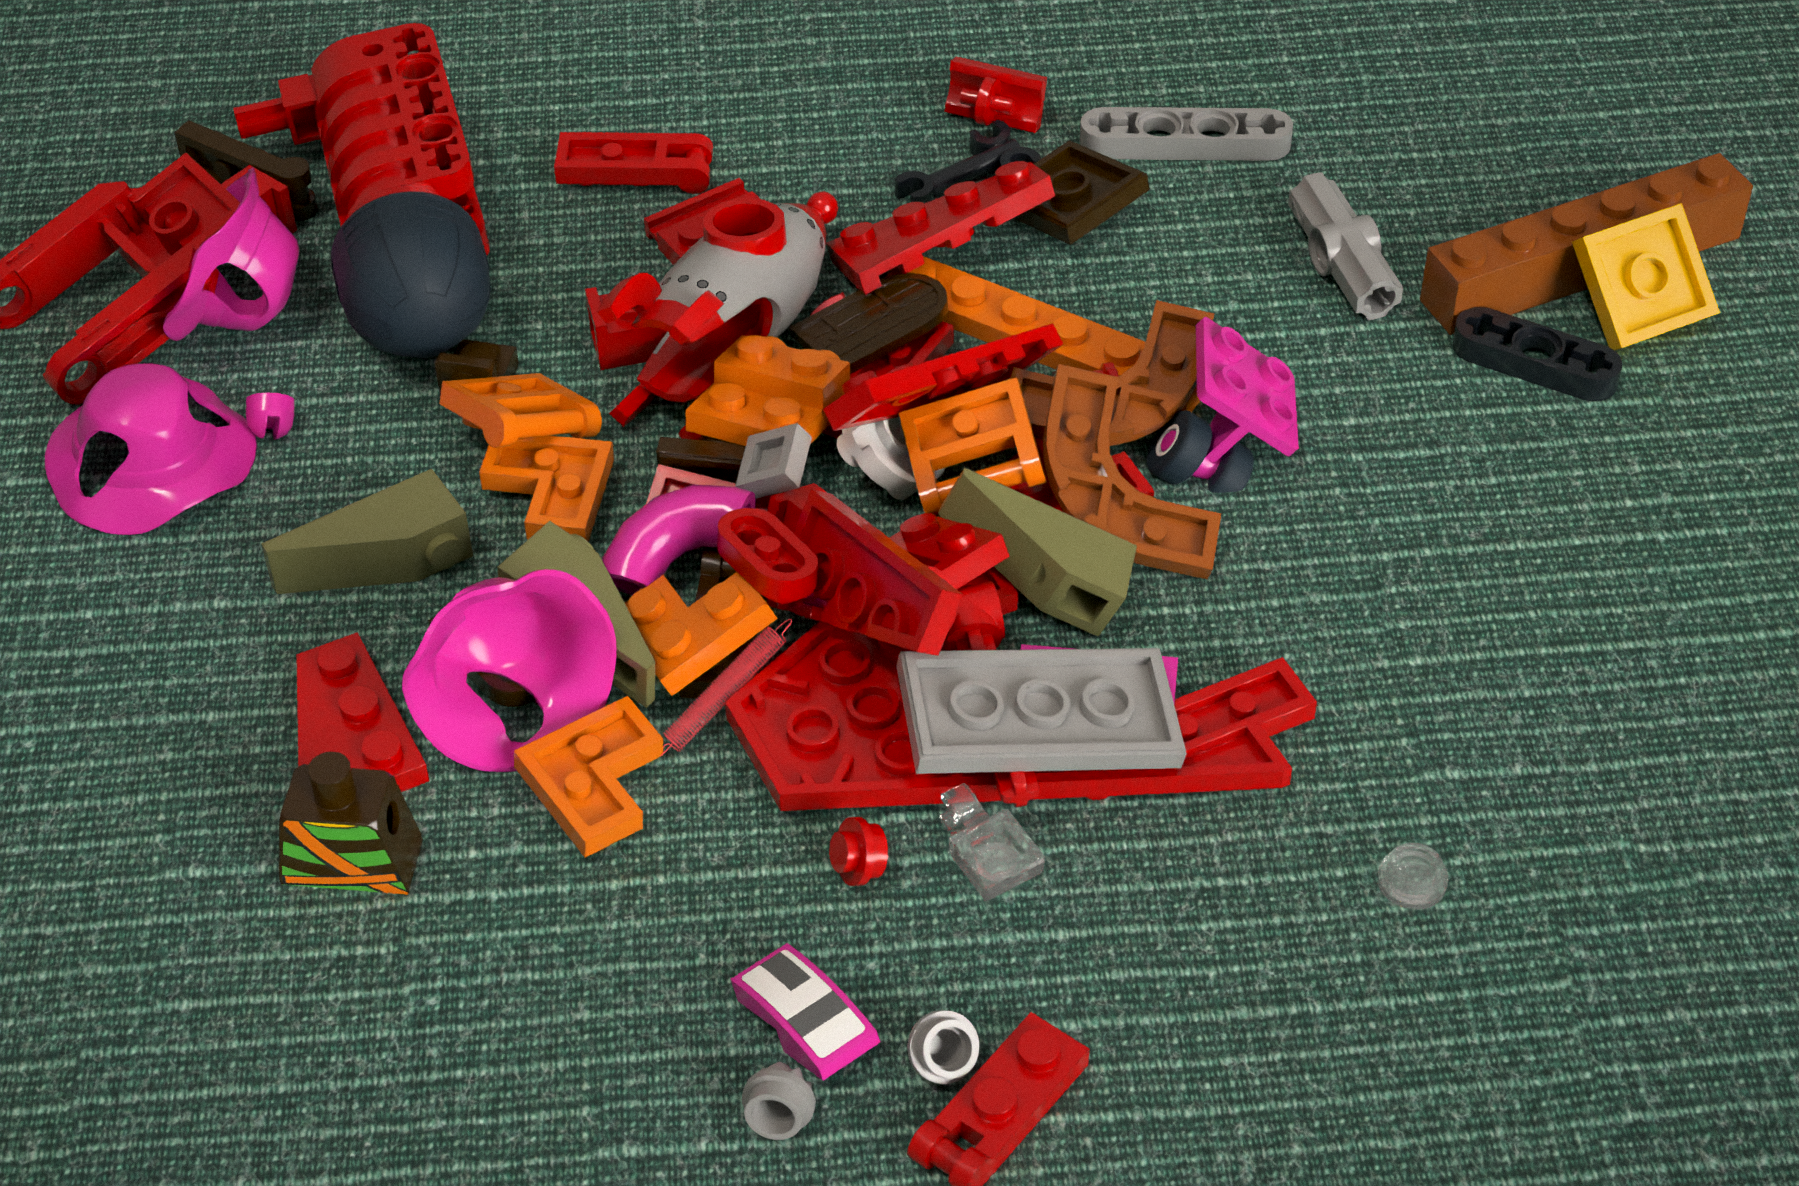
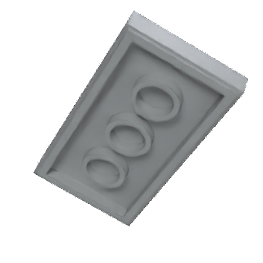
M1160 648L940 651L938 656L916 651H900L896 667L916 774L1181 768L1187 753Z

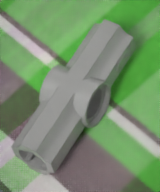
M1322 172L1304 176L1302 181L1290 190L1288 206L1308 236L1309 254L1315 270L1320 276L1332 275L1356 313H1362L1367 320L1385 317L1389 310L1401 303L1403 286L1381 254V239L1374 220L1370 215L1366 214L1357 216L1335 181L1328 180Z

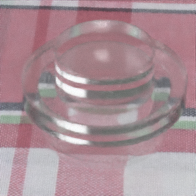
M1405 843L1394 848L1382 860L1378 872V885L1383 895L1392 903L1407 909H1425L1437 904L1444 897L1448 886V872L1440 855L1434 849L1420 843Z

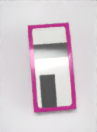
M788 943L730 979L738 1002L774 1027L783 1051L821 1080H825L880 1043L877 1030L849 997L814 963Z

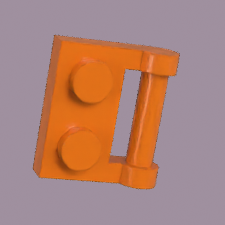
M540 373L442 381L439 404L461 416L463 424L472 428L482 429L484 438L491 447L511 446L518 439L561 434H570L574 438H590L597 436L602 426L601 412L595 403Z
M1017 377L899 412L918 493L925 513L939 515L942 503L959 478L958 476L937 482L936 470L1009 448H1017L1018 459L975 472L1007 487L1027 482L1030 488L1047 482Z

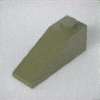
M432 468L261 543L271 585L277 594L416 582L473 556L466 512Z
M549 521L497 566L498 577L517 580L535 570L553 569L566 572L579 579L598 598L608 612L616 636L617 658L612 685L647 708L655 700V660L599 553L582 536L569 534Z

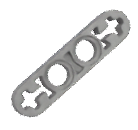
M1100 107L1089 110L1082 116L1080 122V145L1112 159L1270 161L1285 157L1290 152L1293 122L1286 113L1269 108ZM1165 131L1170 133L1171 135L1153 136L1147 134V132ZM1215 131L1221 132L1225 136L1211 137L1201 133Z

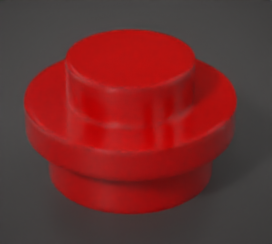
M862 817L846 818L841 823L839 830L833 834L830 841L829 855L833 869L840 873L843 881L849 886H863L870 879L881 877L888 860L887 839L881 826L876 823H868Z

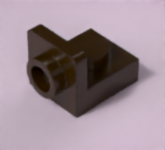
M463 339L458 343L454 354L440 353L435 361L440 395L442 381L514 375L519 365L517 347Z

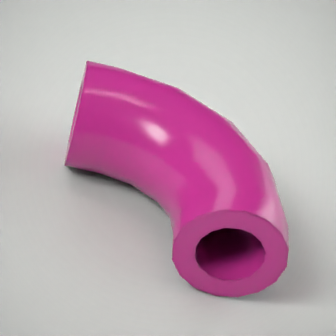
M694 484L654 497L622 523L602 558L618 591L633 595L640 589L646 588L662 575H665L670 564L685 552L701 547L717 548V531L720 518L732 510L755 508V493L737 487Z

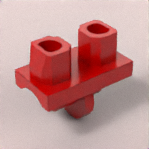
M956 56L950 63V87L944 112L973 118L977 124L986 126L999 119L1004 121L1009 127L1036 133L1041 126L1047 77Z

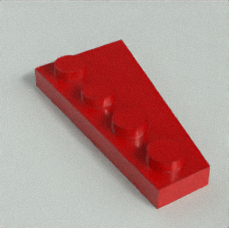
M1052 323L920 364H905L880 376H877L875 371H868L845 382L841 386L844 395L823 410L833 431L899 417V412L1011 378L1014 367L1026 370L1064 344Z
M811 489L794 534L818 558L816 588L809 596L793 603L781 604L767 599L766 603L777 609L787 610L809 619L832 624V626L865 634L867 637L912 651L938 656L947 633L955 622L957 609L963 594L833 494Z

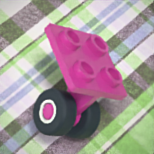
M1204 317L1196 324L1197 397L1200 401L1216 410L1217 413L1209 425L1208 422L1190 411L1177 412L1173 419L1159 428L1147 453V467L1153 475L1169 484H1179L1193 476L1208 479V490L1210 492H1236L1245 488L1253 470L1254 458L1251 450L1238 442L1248 432L1288 457L1298 450L1295 378L1289 367L1280 359L1267 357L1247 344L1244 338L1234 329L1221 327L1211 319Z

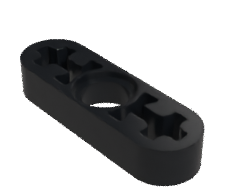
M1486 307L1469 308L1461 312L1456 320L1452 343L1453 350L1460 358L1467 362L1586 401L1606 400L1613 396L1617 390L1622 370V359L1616 351L1608 346ZM1506 343H1511V346H1506ZM1525 349H1539L1547 352L1551 357L1546 359L1531 358L1522 351ZM1562 361H1566L1568 364L1563 365Z

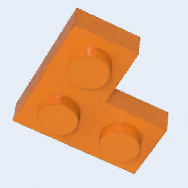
M542 436L518 439L511 446L495 448L488 445L479 471L482 490L533 495L524 521L527 540L546 523L551 521L569 534L580 535L589 542L614 462L613 443L611 441L561 436Z
M737 572L722 583L712 587L707 594L689 607L686 606L664 575L646 588L634 593L625 602L655 660V675L671 696L778 619L763 597Z
M626 696L514 750V768L586 858L643 829V811L619 783L617 778L661 757L664 739L629 696Z

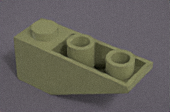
M964 468L942 503L938 514L945 519L969 523L975 527L1001 533L1010 557L994 567L1040 611L1099 637L1126 599L1137 545Z

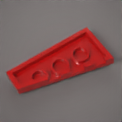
M1015 161L999 167L995 171V176L978 183L966 181L954 184L944 191V196L925 204L923 202L907 203L896 208L892 212V217L874 224L862 222L845 228L840 233L841 237L826 242L831 261L866 295L882 286L879 275L898 267L899 272L906 274L924 265L922 253L933 247L954 249L972 240L971 236L974 234V226L983 223L985 226H999L1055 197L1050 175L1032 162Z

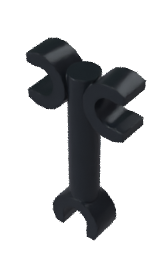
M998 119L993 121V138L982 136L976 129L970 131V152L973 156L928 175L919 171H908L899 174L895 178V197L901 199L910 195V203L923 202L925 204L934 200V196L943 193L954 184L971 181L1015 161L1032 162L1035 164L1041 157L1035 150L1021 147L1017 140L1011 139L1009 125Z

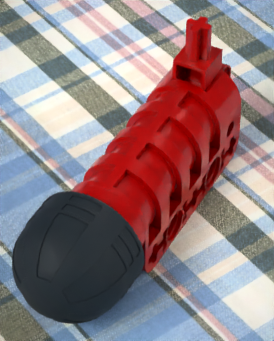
M409 23L338 40L328 46L317 57L311 68L312 75L303 74L278 80L281 92L280 98L235 107L233 110L242 139L289 128L294 145L321 139L341 227L332 245L331 267L337 295L348 322L360 337L380 351L419 359L447 352L448 349L454 347L472 333L481 322L491 293L487 255L490 252V243L474 188V173L434 31L425 24ZM418 51V53L408 55V52Z

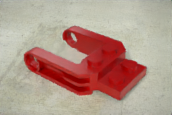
M187 153L183 154L142 187L129 188L124 181L96 185L0 259V291L7 287H16L13 299L5 306L0 307V329H10L24 323L118 250L123 259L142 279L75 331L77 336L53 354L46 366L45 373L42 374L45 382L63 401L70 404H82L93 386L106 373L119 367L140 363L170 339L163 329L164 320L167 314L179 302L186 288L194 254L203 242L226 224L237 210L240 202ZM217 268L213 270L203 287V290L211 291L214 294L219 277ZM81 361H88V367L81 377L71 382H65V376L73 365Z

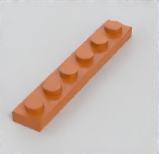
M923 256L924 265L908 272L928 275L940 281L946 289L948 297V312L942 321L954 325V330L989 343L1053 323L1064 345L1038 361V363L1053 369H1057L1058 364L1094 371L1100 370L1102 363L1113 362L1120 376L1136 364L1145 347L1146 342L925 256ZM898 267L893 268L885 277L904 273L899 272ZM1197 385L1181 411L1187 410L1192 412L1200 402L1197 397Z

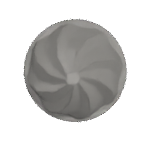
M949 1010L933 1011L920 1018L912 1028L907 1044L908 1057L914 1070L924 1079L938 1084L954 1083L964 1078L973 1069L978 1059V1034L972 1023L963 1015Z
M780 1061L767 1068H762L759 1072L752 1075L746 1082L742 1093V1104L747 1124L757 1134L773 1140H784L796 1135L801 1128L810 1122L816 1106L812 1084L803 1078L800 1067L791 1069L787 1064Z

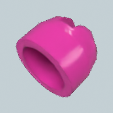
M270 392L249 395L246 398V420L249 429L261 439L264 438L266 429L273 430L274 440L287 435L294 421V398L289 395Z

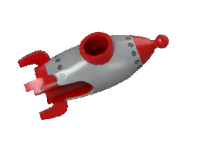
M819 191L811 195L807 205L801 203L773 204L769 201L755 198L732 199L719 203L709 209L703 217L704 236L677 261L660 283L648 273H638L620 281L605 297L597 311L603 321L608 324L620 318L628 310L633 309L638 315L631 326L640 329L647 327L661 328L668 332L657 345L638 375L637 380L640 384L609 414L624 427L644 410L656 395L667 401L674 402L696 400L714 383V361L741 335L773 336L778 338L794 321L817 286L826 247V229L824 224L832 222L837 216L839 209L835 197L828 192ZM686 425L678 432L682 439L698 440L701 436L700 434L686 431Z

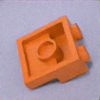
M741 335L714 361V383L686 409V431L746 446L748 436L798 423L812 436V443L830 425L823 409L844 395L841 386L850 380V362L841 360L838 355L830 350H800L786 346L777 337Z

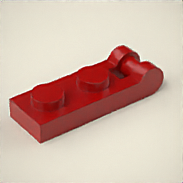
M560 132L554 164L556 184H578L582 186L594 184L634 186L678 185L681 190L687 193H701L709 186L711 172L709 164L712 161L713 143L707 136L698 133Z
M1030 1012L934 1120H927L919 1127L910 1141L907 1156L925 1169L936 1166L948 1174L950 1186H983L1089 1065L1090 1049ZM962 1137L975 1147L964 1150L955 1143Z

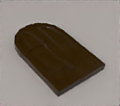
M915 273L891 275L880 279L882 286L865 295L858 290L790 326V335L805 349L830 350L838 355L841 360L850 362V374L924 335L940 324L948 312L947 291L940 281L928 275Z

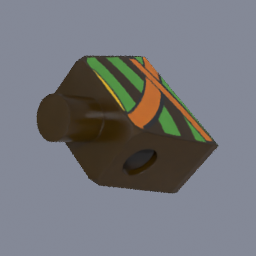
M339 752L319 754L312 759L309 765L303 764L295 768L279 819L280 883L282 885L408 895L423 838L394 776L384 770L351 768L348 758Z

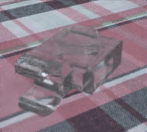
M965 783L941 794V800L949 809L940 814L941 823L951 835L949 837V854L986 902L1044 872V854L1007 808L989 816L973 791Z

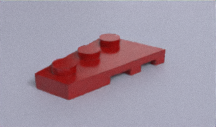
M358 632L296 654L298 767L303 764L309 765L312 759L319 754L339 752L348 758L351 768L384 770L394 776L401 792L430 781L426 763Z

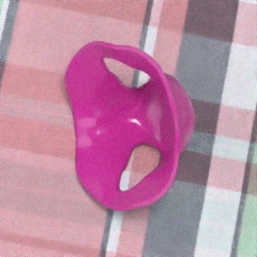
M254 167L226 188L240 204L226 224L203 242L194 254L186 288L179 302L167 314L164 320V332L171 340L179 341L183 339L198 324L247 332L258 330L276 317L289 299L299 258V244L295 236L271 212V208L259 196V187ZM228 262L245 270L255 279L263 291V295L256 300L239 298L220 271L215 294L211 291L203 290V287L213 270L217 266Z
M153 363L131 364L106 373L90 390L83 405L58 425L47 444L45 470L47 479L60 507L69 517L82 525L105 533L136 535L149 532L168 522L186 509L243 482L254 463L257 442L255 434L248 427L247 420L226 406L207 386L182 377L177 371L165 365ZM188 397L221 416L230 425L215 427L211 423L195 420L189 411ZM99 431L115 434L127 443L129 454L119 468L109 477L106 485L91 498L85 497L79 482V472L85 446L88 440Z
M542 569L529 572L517 580L496 577L477 582L459 591L436 614L425 632L415 655L407 665L402 677V691L407 707L424 736L435 748L453 761L479 771H517L514 768V750L605 707L612 687L617 658L616 636L608 612L589 588L579 579L566 572ZM470 672L492 673L503 676L520 685L534 696L542 709V727L526 742L511 741L506 734V728L500 717L466 683L467 674Z

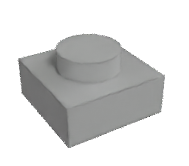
M798 423L748 436L735 487L754 492L756 499L799 488L812 436Z

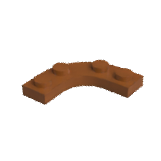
M1156 300L1145 347L1136 364L1118 378L1109 429L1110 446L1131 442L1151 434L1172 420L1175 414L1183 409L1197 385L1196 324L1204 317L1213 321L1214 313ZM1014 367L1010 379L1017 377L1034 437L1043 440L1054 377Z
M1058 364L1054 374L1044 428L1043 460L1050 487L1064 513L1137 545L1134 563L1208 579L1214 565L1221 513L1162 501L1136 490L1120 475L1110 455L1109 429L1119 377Z

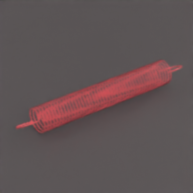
M792 619L784 621L775 631L767 626V629L764 628L765 631L762 630L760 636L757 635L755 640L750 642L751 645H748L744 652H741L742 654H739L737 659H734L735 662L732 661L728 669L725 668L723 670L722 676L718 675L716 680H714L715 683L711 682L710 688L707 687L708 690L705 689V692H702L703 695L700 694L701 697L698 696V699H695L696 702L693 701L694 704L688 706L689 709L686 708L687 712L681 713L682 716L679 715L680 719L677 718L678 721L674 720L673 726L670 725L671 728L668 727V730H665L666 733L663 732L665 737L672 743H667L663 746L664 748L666 745H670L660 756L670 747L680 752V749H683L685 744L687 745V742H690L692 737H695L694 735H697L699 730L704 728V725L715 716V713L717 714V711H720L722 706H725V702L721 698L724 701L726 699L723 696L729 699L754 676V673L761 669V666L768 662L770 657H773L775 652L786 643L783 633L791 625ZM791 620L789 625L782 632V637L785 640L784 642L781 639V637L776 633V631L784 623Z

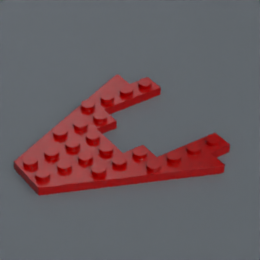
M1035 438L1047 482L1030 488L1027 482L1009 488L1064 512L1052 492L1046 475L1043 460V440ZM1125 451L1111 456L1123 478L1136 490L1154 497V489ZM1018 453L1015 454V455H1014L1011 459H1009L1008 461L1018 459V458H1019ZM994 566L961 586L965 587L993 581L1000 600L1002 614L1005 615L1018 610L1017 590ZM819 621L725 701L726 719L780 811L1001 801L993 772L916 774L896 667L900 651L912 650ZM1281 657L1175 699L1174 706L1187 753L1181 768L1035 771L1040 790L1038 796L1031 800L1079 797L1101 800L1109 796L1283 788L1290 785L1292 767L1270 739V736L1315 719L1317 701L1286 660Z

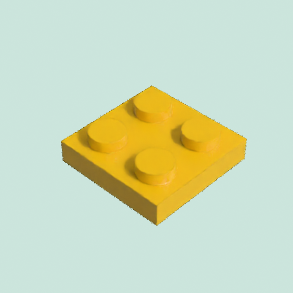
M1682 203L1572 241L1607 344L1614 351L1720 313Z

